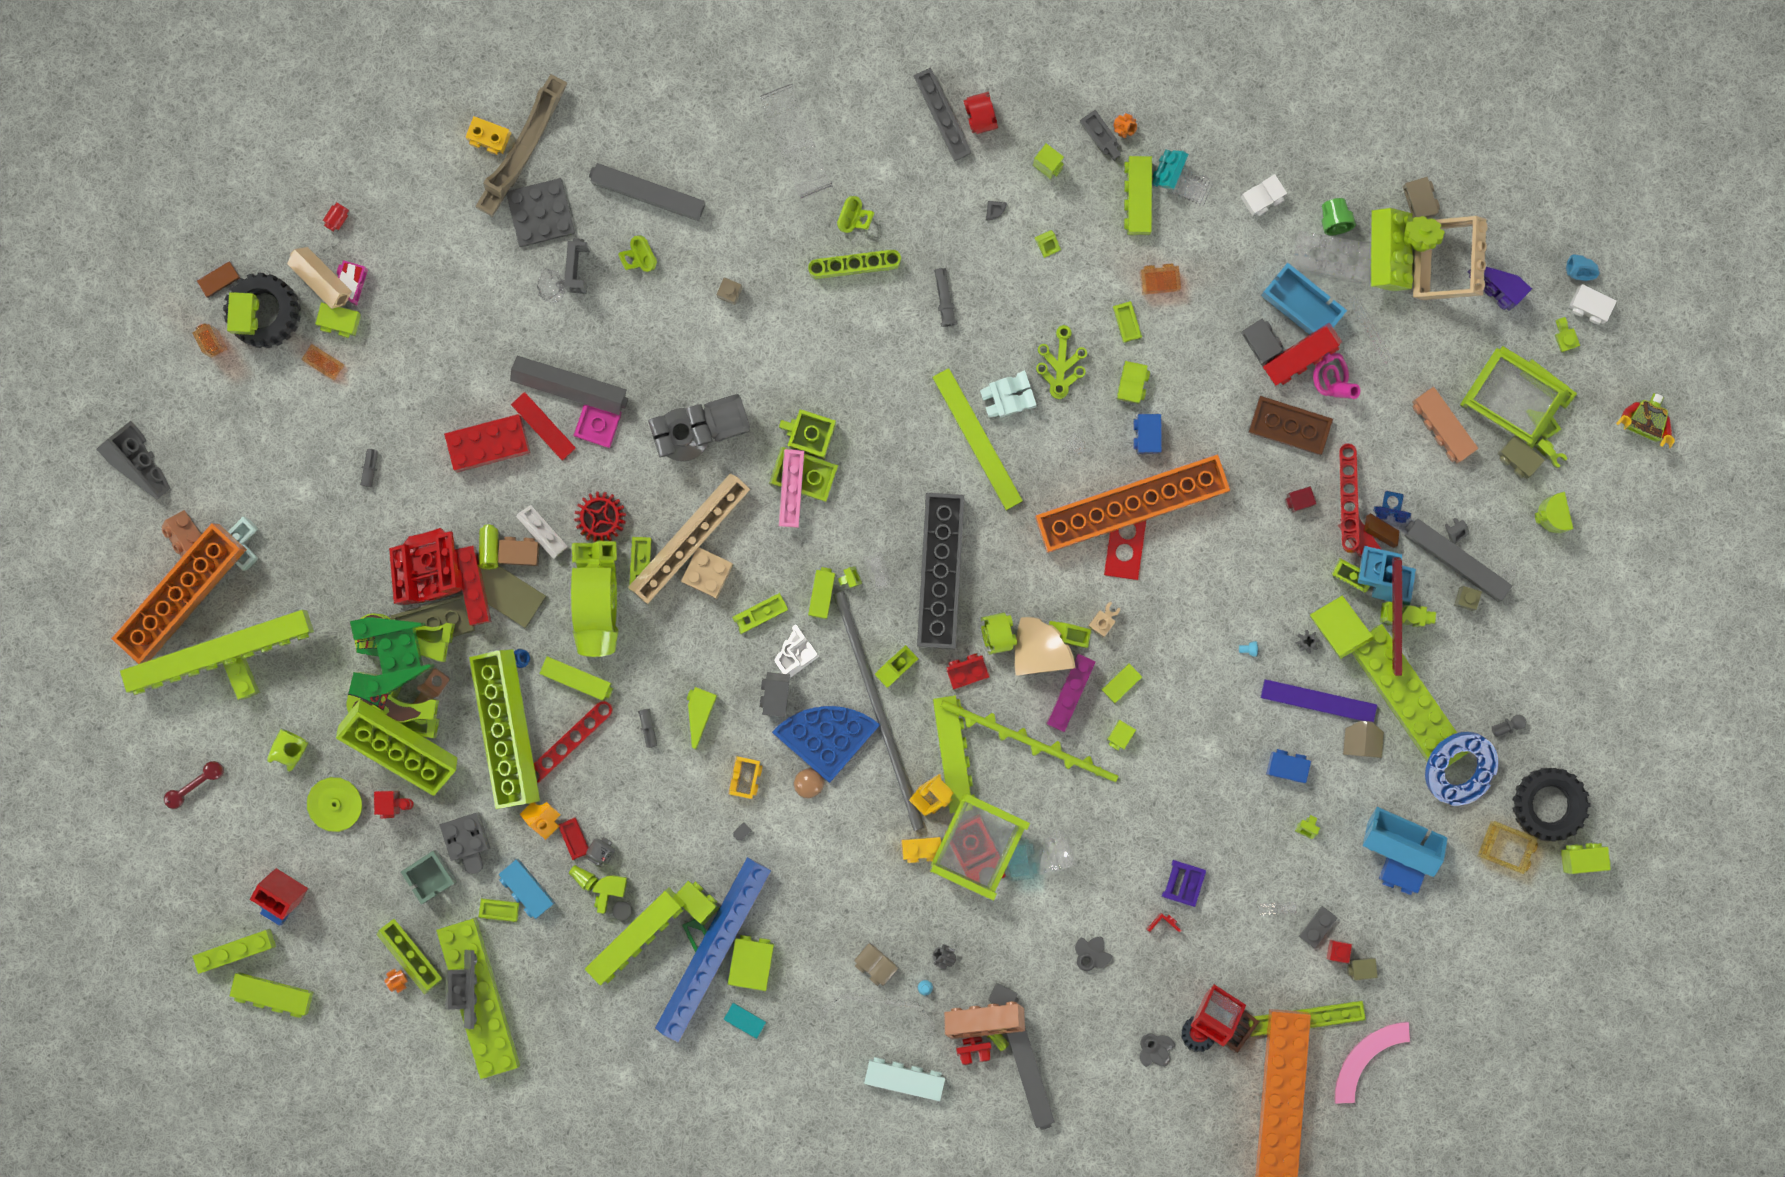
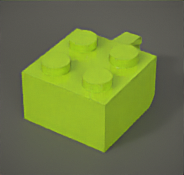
M799 409L796 420L792 419L791 423L784 420L780 421L779 428L788 431L787 436H790L788 448L804 451L806 454L825 459L836 426L835 420Z

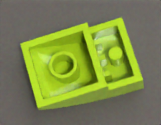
M785 447L780 448L769 484L780 488L782 487L784 449H788ZM804 454L801 495L826 502L838 465Z

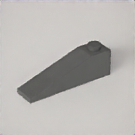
M129 421L97 448V451L110 465L157 500L171 488L161 468L155 467L152 458L155 456L152 451H147L144 442H146L144 435L132 421Z

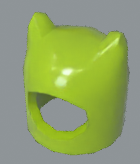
M281 728L271 746L267 762L277 761L284 764L287 771L290 772L301 759L309 742Z

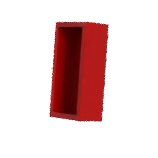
M519 414L444 433L452 467L456 473L531 453L522 418Z

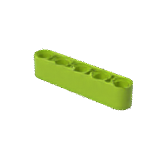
M884 250L814 259L809 263L808 271L812 278L822 279L894 270L901 264V255L896 250ZM889 256H896L898 261L895 264H890L887 261ZM871 258H876L879 260L877 266H871L868 261ZM853 260H857L860 263V266L856 269L851 268L849 265ZM833 263L841 265L838 271H833L830 267ZM820 265L822 271L818 274L813 273L812 267Z

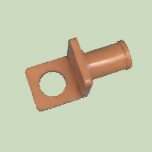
M433 669L426 681L417 687L421 692L413 704L423 703L438 697L450 678L438 669ZM434 676L442 678L440 686L433 685L432 678Z

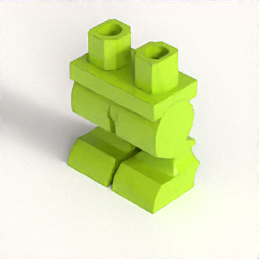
M1385 602L1381 605L1380 622L1386 626L1392 625V602ZM1402 607L1403 624H1412V627L1435 624L1436 612L1427 611V607Z

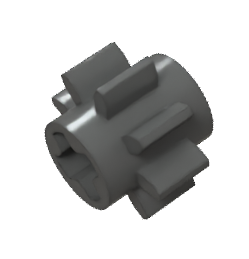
M1305 630L1304 636L1298 634L1300 641L1295 642V644H1300V652L1307 649V653L1310 654L1311 648L1314 650L1318 649L1315 645L1320 640L1314 637L1316 632L1309 634V631ZM1307 637L1309 640H1312V643L1309 644V647L1307 644H1304L1303 642L1307 639Z
M945 944L942 945V948L937 947L932 955L935 961L933 964L946 970L947 966L952 967L956 962L955 949Z

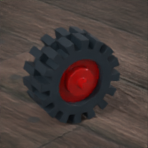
M1193 1016L1183 1025L1181 1038L1189 1050L1204 1052L1210 1049L1215 1041L1191 1026L1194 1019Z

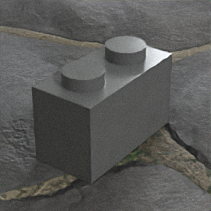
M1263 318L1241 332L1261 365L1283 351L1281 341L1278 337L1275 338L1271 332L1273 329L1270 323L1264 321Z
M767 672L766 679L762 678L761 690H765L764 696L760 697L759 707L763 708L762 715L786 716L790 674Z

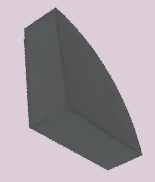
M988 201L986 220H994L1001 216L1003 211H1005L1007 202Z

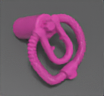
M1340 353L1325 354L1323 356L1324 359L1316 364L1313 372V380L1318 392L1324 396L1336 398H1358L1361 392L1360 387L1357 384L1347 383L1349 380V370L1343 356ZM1337 358L1343 370V381L1340 380L1337 367L1327 365L1322 372L1323 380L1328 389L1324 390L1319 382V370L1324 364L1326 365ZM1329 369L1334 371L1335 375L1333 377L1336 379V382L1330 385V380L1327 378Z

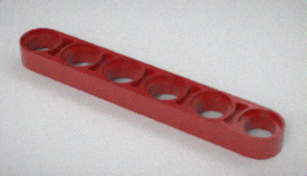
M1347 443L1342 445L1339 451L1341 532L1344 551L1354 553L1359 549L1360 545L1357 450L1354 445ZM1351 449L1354 454L1351 457H1345L1343 451ZM1346 467H1352L1354 473L1352 475H1345L1343 470ZM1352 485L1355 490L1352 493H1346L1344 487ZM1347 503H1353L1355 509L1349 512L1344 509V506ZM1353 521L1356 526L1354 529L1349 530L1345 528V523ZM1348 539H1353L1356 541V545L1353 548H1348L1345 542Z
M601 701L597 703L534 763V769L539 774L537 784L610 717L613 708L609 702ZM606 704L609 707L607 715L599 713L600 705ZM589 717L595 720V726L591 729L587 728L584 724L585 720ZM573 731H579L581 734V739L578 742L571 740L570 735ZM559 744H564L567 747V752L564 755H559L556 751ZM546 757H550L553 760V765L550 768H545L542 764L543 759Z

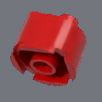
M989 91L969 96L966 100H963L967 114H971L972 117L968 118L972 133L980 134L998 129Z

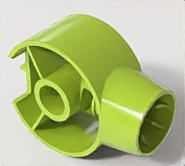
M576 560L577 568H572L571 612L574 629L572 632L577 653L587 657L611 655L616 651L619 632L616 626L617 576L615 560Z

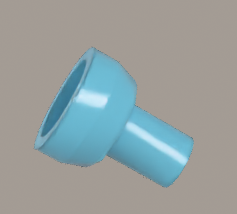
M1253 641L1249 645H1239V653H1249V655L1257 657L1258 642Z
M923 980L918 984V991L921 995H929L933 991V985L930 981Z

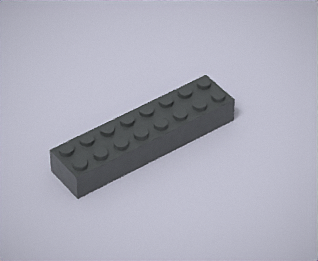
M926 493L917 647L956 649L965 495Z

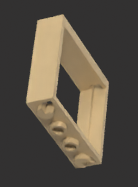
M1479 216L1436 220L1441 224L1440 229L1473 226L1470 289L1430 292L1432 249L1425 252L1415 250L1413 297L1421 300L1483 296L1485 288L1484 270L1486 268L1485 251L1487 249L1486 231L1488 228L1486 219Z

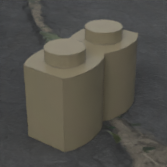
M870 942L854 960L856 962L855 967L862 973L865 971L871 975L869 979L877 986L879 984L884 986L899 968Z

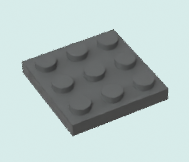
M561 178L507 192L506 195L519 247L575 234Z

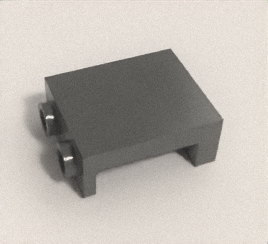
M573 238V241H568L564 287L569 293L587 294L588 286L585 281L577 280L579 252H590L591 248L587 242H584V239Z

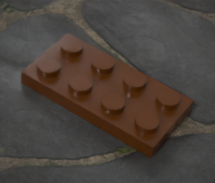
M1259 396L1248 433L1321 456L1333 418Z

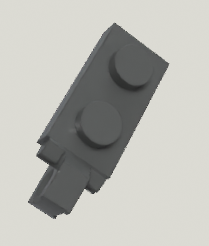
M1094 110L1080 120L1081 125L1104 155L1109 154L1113 161L1120 158L1121 154L1117 150L1119 146L1117 138L1098 112Z

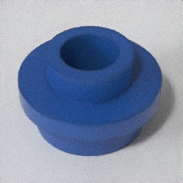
M523 649L514 651L516 666L518 668L526 667L530 662L529 653Z

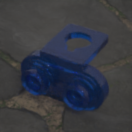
M1385 491L1382 507L1374 506L1373 512H1375L1376 517L1379 519L1387 520L1388 516H1393L1395 522L1406 523V520L1411 519L1412 513L1401 511L1404 495L1391 491ZM1390 496H1395L1398 499V505L1394 509L1389 508L1390 506L1387 503Z

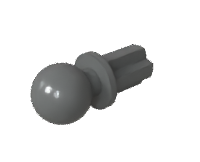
M1515 715L1511 721L1505 719V722L1492 726V733L1495 737H1498L1508 732L1513 733V728L1521 730L1526 726V718L1523 715Z

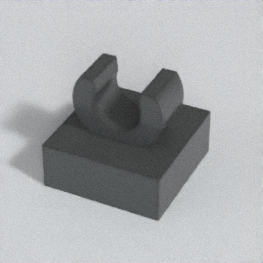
M1457 518L1453 519L1454 526L1450 527L1447 523L1445 524L1449 539L1454 544L1469 535L1468 526L1465 521L1461 520L1459 522Z

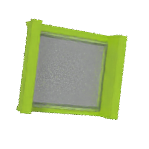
M1502 346L1501 349H1495L1460 406L1465 409L1469 406L1527 442L1526 444L1533 449L1569 391L1566 390L1568 385Z
M963 795L934 856L930 872L994 901L997 895L995 891L1024 830L1028 829L1030 823L972 795Z

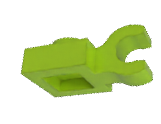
M1566 317L1555 320L1559 333L1555 334V338L1560 351L1564 352L1580 346L1575 329H1568Z
M1540 439L1534 445L1546 459L1551 461L1555 468L1560 467V464L1557 463L1558 457L1563 461L1567 460L1565 454L1556 453L1553 449V444L1548 440Z

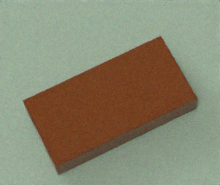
M229 261L197 280V283L205 296L209 298L240 279Z

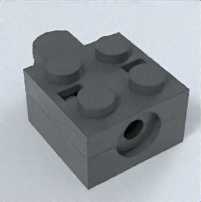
M476 812L439 824L450 861L462 858L467 873H479L483 869L480 852L491 849L480 813Z

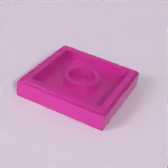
M584 404L573 436L610 448L622 412H620V415Z

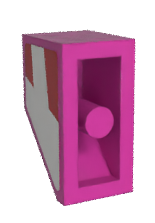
M343 260L342 265L339 264L336 274L352 291L348 299L353 305L357 306L368 269L365 266Z

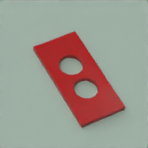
M1147 520L1133 524L1136 528V534L1132 539L1122 538L1119 529L1110 532L1104 570L1105 576L1138 580ZM1122 544L1129 545L1133 550V556L1128 561H1121L1116 556V550Z

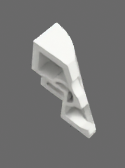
M797 625L793 626V632L788 641L785 640L782 651L778 653L774 660L782 673L790 674V678L819 657Z

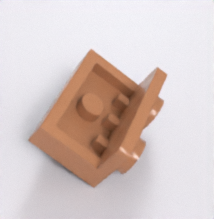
M185 510L166 519L161 526L163 535L169 538L173 544L174 551L180 554L181 557L201 536Z

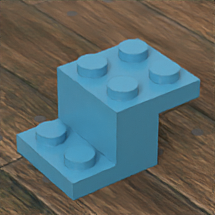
M1364 546L1358 583L1373 586V598L1392 602L1393 557H1400L1402 559L1403 554ZM1402 566V604L1409 606L1412 599L1416 569Z

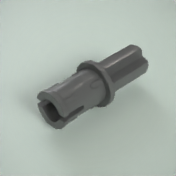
M367 449L364 466L361 467L363 468L361 486L372 487L374 472L377 471L375 466L378 451L375 449Z
M650 709L638 711L642 726L640 730L643 731L646 747L652 748L657 746L654 731L656 726L653 725Z

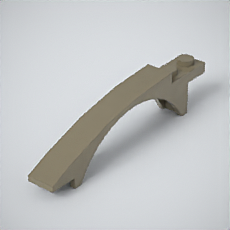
M550 74L544 86L540 87L530 115L514 146L496 171L485 179L483 183L485 191L476 204L478 210L491 217L494 216L510 187L514 186L561 99L567 82Z

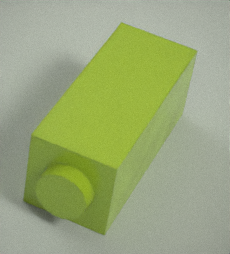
M821 567V570H816L808 616L828 619L835 573H832L830 568Z

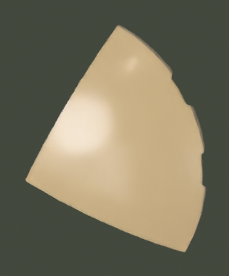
M1021 617L1016 636L1017 645H1015L1016 676L1075 668L1074 658L1069 645L1064 644L1060 638L1061 633L1053 625H1047L1039 618Z

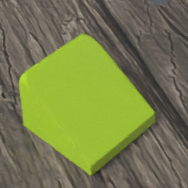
M1052 230L1034 238L1044 258L1061 250L1055 233Z

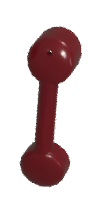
M217 761L206 763L201 775L179 791L170 790L165 794V805L170 809L180 808L184 804V796L207 779L217 780L223 776L224 768L222 764Z

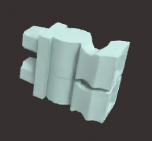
M1025 370L1018 373L1014 378L1006 377L989 383L988 387L980 390L983 401L993 398L995 402L994 405L986 407L989 418L997 416L1001 418L1022 412L1024 409L1028 410L1037 407ZM1019 391L1023 392V394H1022V395H1019V396H1018V395H1013V394H1016V392H1019Z

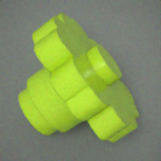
M1424 216L1414 217L1412 222H1407L1404 235L1408 237L1407 242L1412 244L1416 251L1425 252L1429 249H1435L1436 244L1442 243L1445 231L1440 229L1441 224L1435 219H1427Z

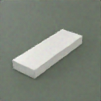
M532 505L517 514L516 517L553 559L569 548Z

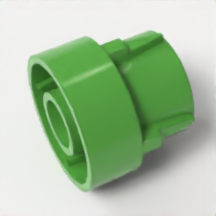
M1344 198L1331 199L1322 204L1323 219L1321 222L1326 235H1340L1355 228L1356 222L1353 212L1348 210Z

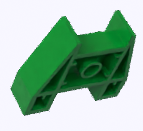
M375 617L350 621L353 639L363 640L375 637L382 674L362 679L366 698L389 694L434 667V664L423 665L415 629L426 626L425 623Z

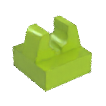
M856 566L844 569L845 576L838 578L840 586L849 584V587L852 588L862 584Z
M1310 815L1306 821L1302 820L1297 825L1295 832L1313 839L1320 830V827L1315 826L1317 817Z

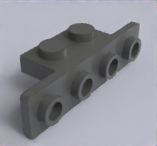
M469 949L464 950V969L446 970L445 1009H464V1028L474 1029V1024L477 1021L476 1013H474V1005L477 1002V996L474 993V985L477 983L474 965L477 963V956L474 950Z

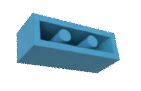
M516 859L499 873L501 877L499 881L505 888L509 887L513 891L511 895L518 903H523L526 907L524 911L530 918H538L555 904L553 899L519 859Z

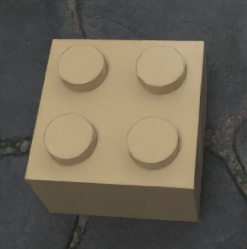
M698 547L681 582L717 599L733 567V563Z

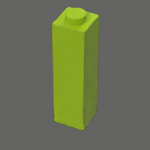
M546 656L539 673L602 701H605L606 698L609 699L614 689L611 687L612 683Z

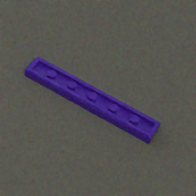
M1264 679L1260 698L1373 723L1377 704Z

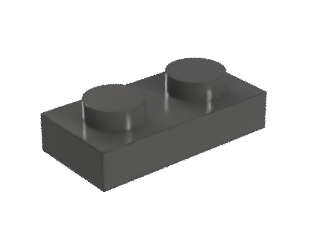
M1321 906L1299 937L1315 948L1338 917Z

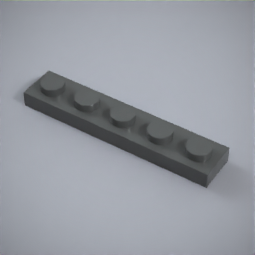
M931 67L915 74L914 79L953 161L955 162L970 155L971 150Z

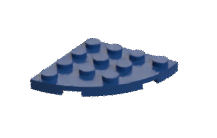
M821 706L801 711L789 717L778 725L772 733L830 783L880 724L867 715L853 709L838 706Z

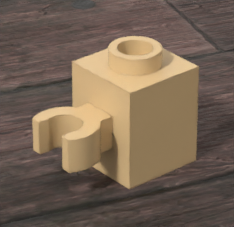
M1112 602L1106 605L1105 613L1101 610L1098 611L1087 626L1102 638L1106 636L1116 622L1111 617L1116 616L1120 612V608H1117L1115 612L1109 610Z

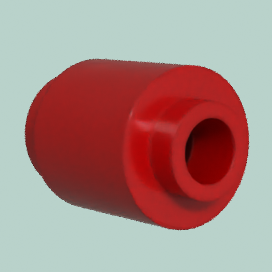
M336 202L322 220L325 222L324 226L333 232L335 229L339 231L349 216L347 215L349 210Z

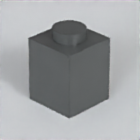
M996 982L988 1001L1002 1006L1006 1005L1007 1002L1018 1003L1019 998H1017V992Z

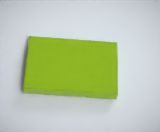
M1343 595L1310 614V618L1340 659L1374 640L1369 630Z

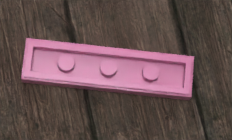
M784 449L779 526L799 528L804 451Z

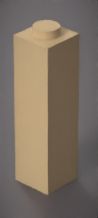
M308 247L294 249L287 263L292 270L331 309L345 306L352 291Z

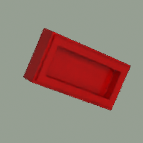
M576 817L558 824L572 860L586 855L589 847Z

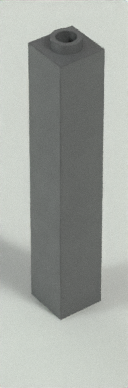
M596 163V166L591 168L589 174L593 185L698 222L706 205L704 200Z
M518 355L511 368V382L620 415L622 408L625 409L628 403V398L626 397L627 389Z
M1416 519L1414 522L1411 520L1406 526L1405 530L1407 532L1404 536L1497 602H1501L1513 585L1420 519Z
M1026 1028L1022 1032L1007 1033L1036 1128L1040 1127L1041 1130L1052 1127L1051 1124L1055 1123Z

